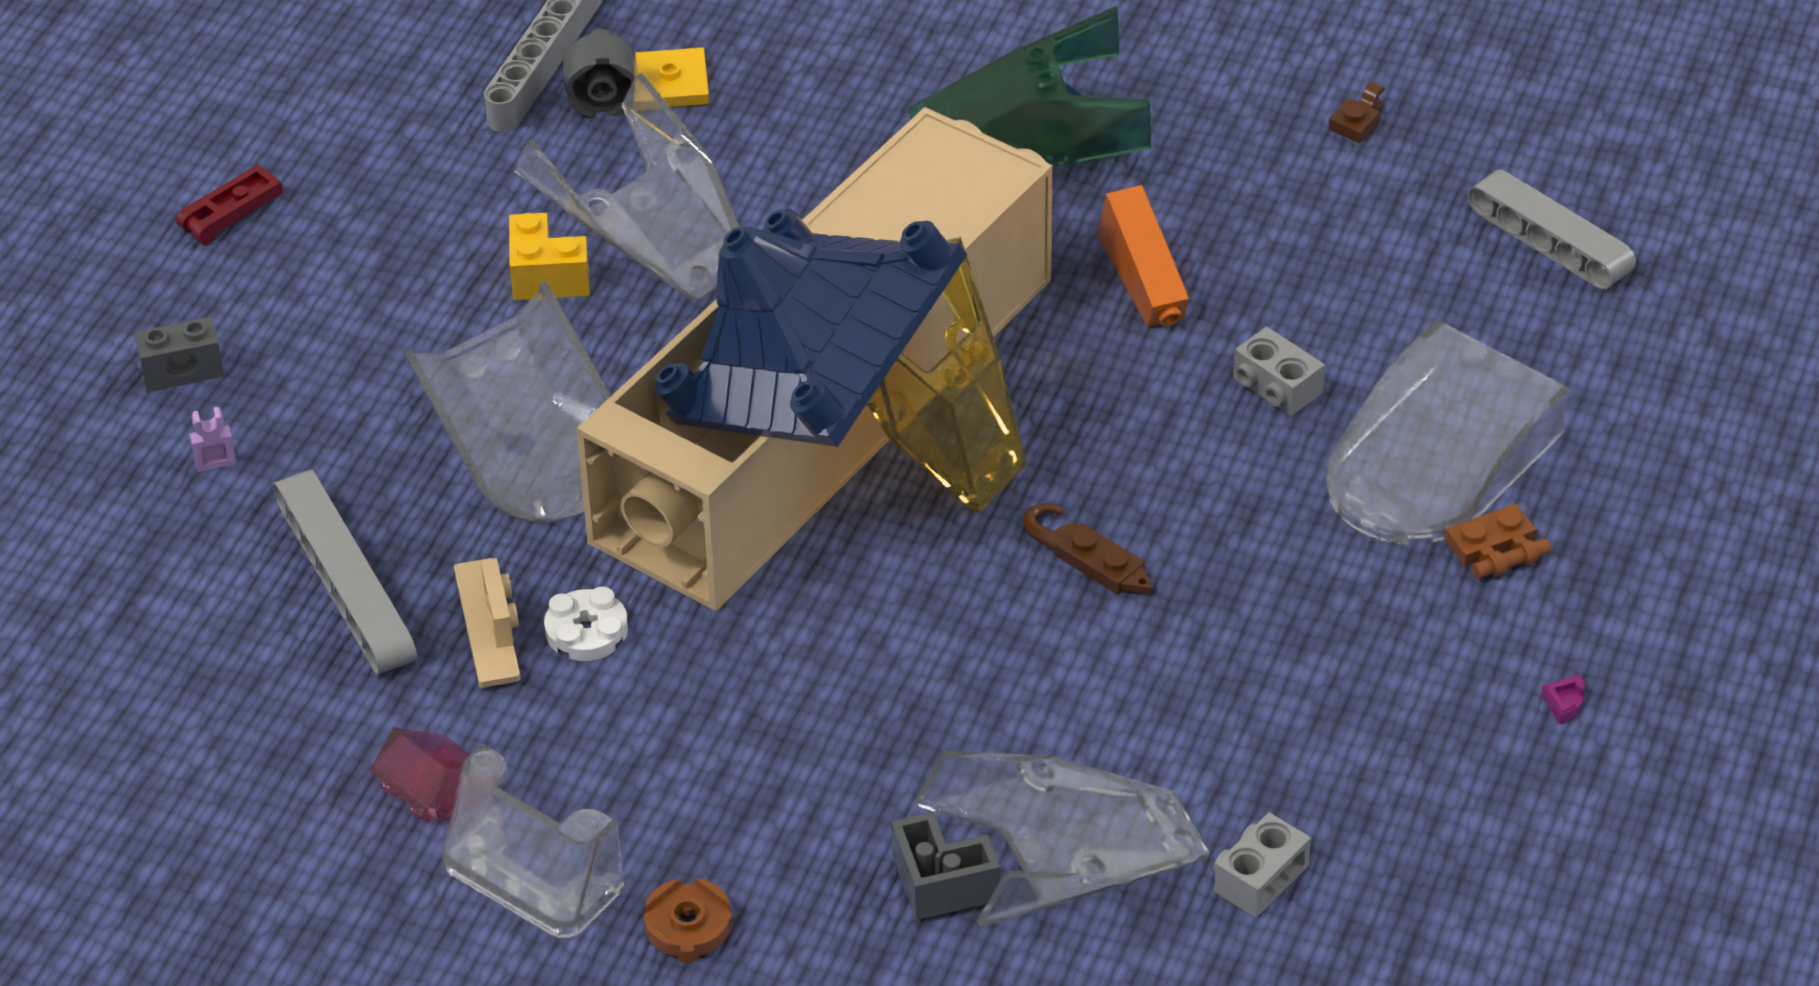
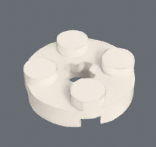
M607 587L582 589L567 594L554 595L549 601V609L544 618L545 635L549 646L557 653L558 648L569 653V659L577 661H592L610 655L616 650L615 644L621 638H623L624 642L628 633L625 607L614 597V592ZM587 621L592 622L590 628H583V625L580 624Z

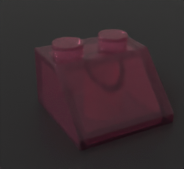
M393 727L369 770L382 781L380 786L384 791L404 799L410 804L408 810L416 817L425 821H431L432 818L453 819L495 789L500 782L497 776L446 735Z

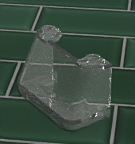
M481 744L467 757L463 764L442 850L445 870L453 877L553 936L569 938L578 935L624 890L618 821L594 809H581L569 815L560 824L497 787L507 775L506 761L498 752Z

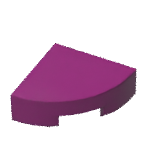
M1581 675L1542 686L1541 696L1559 725L1573 719L1582 708L1585 685Z

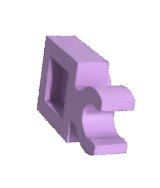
M219 407L213 408L214 417L208 421L201 420L198 411L192 413L191 418L195 432L189 434L197 472L236 464L229 425L224 426L222 411Z

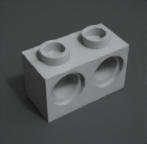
M1267 326L1238 346L1234 351L1233 378L1242 386L1248 387L1266 399L1271 405L1278 407L1290 416H1293L1323 393L1325 364Z
M1268 812L1257 824L1252 823L1246 828L1241 840L1230 850L1225 849L1217 857L1213 867L1215 872L1214 892L1257 918L1309 866L1311 837Z

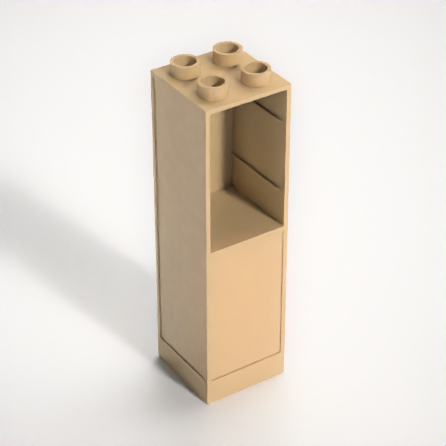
M924 107L803 219V222L812 233L828 234V236H851V238H873L874 240H895L900 242L903 230L909 224L915 221L928 220L933 222L948 243L960 244L968 254L839 446L835 447L674 424L666 415L669 407L654 389L657 374L666 365L676 363L686 364L695 374L704 362L701 357L719 308L716 299L576 428L587 543L717 611L1051 281L1052 165L1032 150H1018L983 134L974 124L966 120L955 121Z

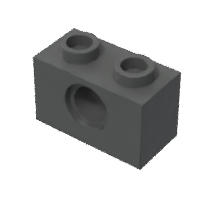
M212 317L134 332L147 392L224 377L219 343Z

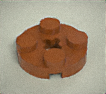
M695 878V884H681L680 879L671 880L656 888L646 900L643 919L644 930L648 940L661 952L676 956L677 960L683 963L695 962L701 955L715 950L727 939L732 931L729 899L720 887L710 881ZM683 914L689 917L692 914H696V920L682 922L679 915Z

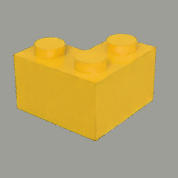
M547 213L509 215V264L513 300L590 296L586 236L550 238Z

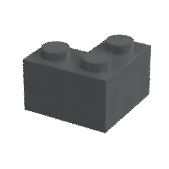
M934 812L891 821L892 856L916 920L1000 901L1001 867L988 835L945 844Z

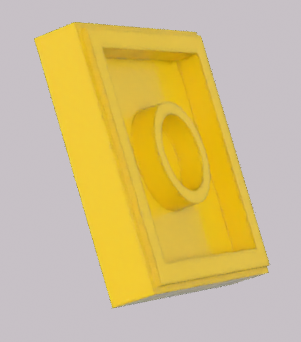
M704 47L635 52L639 80L636 110L709 104Z

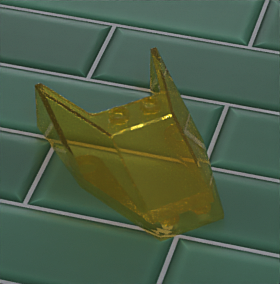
M961 237L947 240L948 243L960 244L965 250ZM966 257L942 292V295L957 317L948 326L945 333V343L949 352L929 372L924 371L902 352L868 401L867 406L891 441L973 511L980 512L1027 464L1001 359L968 257ZM963 329L967 335L957 344V332Z

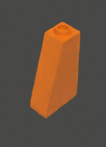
M1139 185L1106 193L1097 235L1147 327L1156 325L1170 326L1184 319L1189 297L1143 186Z

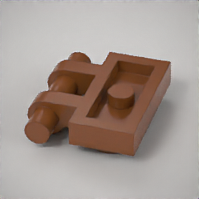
M1516 503L1445 528L1444 540L1464 566L1472 564V572L1477 579L1488 575L1493 578L1505 574L1510 567L1519 564L1524 566L1534 564L1539 561V557L1551 553V545L1546 538L1536 541L1537 529Z

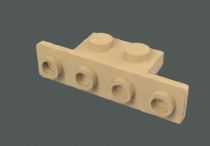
M497 558L455 564L454 573L479 686L484 688L518 682L520 680V671L513 645L512 628L519 627L515 603L507 604L506 600L507 598H512L508 573L500 574Z

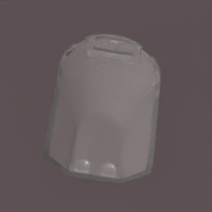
M547 281L539 284L540 290L537 295L516 317L446 352L416 354L412 348L404 352L411 369L483 496L495 507L511 516L540 522L562 520L584 512L576 428L611 397Z

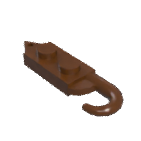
M1039 503L1030 507L1025 512L1023 518L1025 531L1033 539L1053 550L1055 556L1117 595L1122 591L1152 594V585L1144 571L1145 561L1083 523L1080 525L1067 524L1055 531H1051L1037 522V517L1044 513L1063 514L1064 510L1062 507L1052 503Z

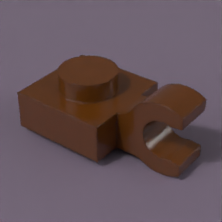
M1372 81L1364 89L1359 102L1348 98L1329 118V130L1360 144L1380 123V109L1383 107L1384 101L1379 99V96L1384 92L1385 87Z

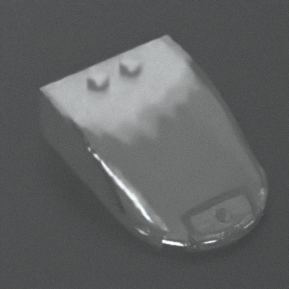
M1436 319L1396 358L1380 378L1333 449L1328 460L1326 484L1330 494V503L1337 514L1350 526L1379 540L1398 544H1408L1409 539L1431 537L1432 542L1443 540L1445 528L1479 517L1563 434L1569 388Z

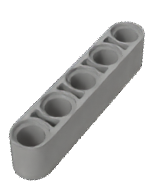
M1495 170L1468 190V202L1478 215L1599 289H1608L1636 266L1635 255L1625 243L1504 170Z

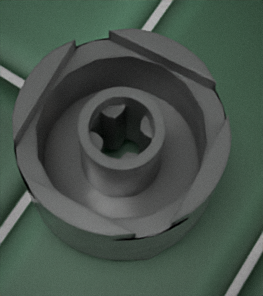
M595 29L590 35L575 41L564 53L565 91L568 103L574 110L588 117H596L595 113L608 112V116L611 117L624 113L634 105L639 88L637 57L634 49L627 41L618 36L611 35L605 29Z

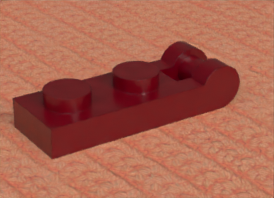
M256 165L182 209L177 215L176 223L184 231L192 232L193 238L201 244L207 245L215 239L217 232L283 193L282 183L260 165Z

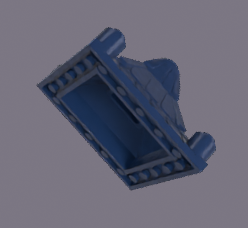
M792 209L776 210L771 213L765 221L763 230L751 226L734 228L725 236L719 251L716 281L717 305L719 308L701 357L704 362L695 374L684 363L668 364L657 374L654 389L669 407L666 415L674 424L838 447L968 254L960 244L948 243L933 222L928 220L915 221L909 224L903 230L900 242L812 233Z

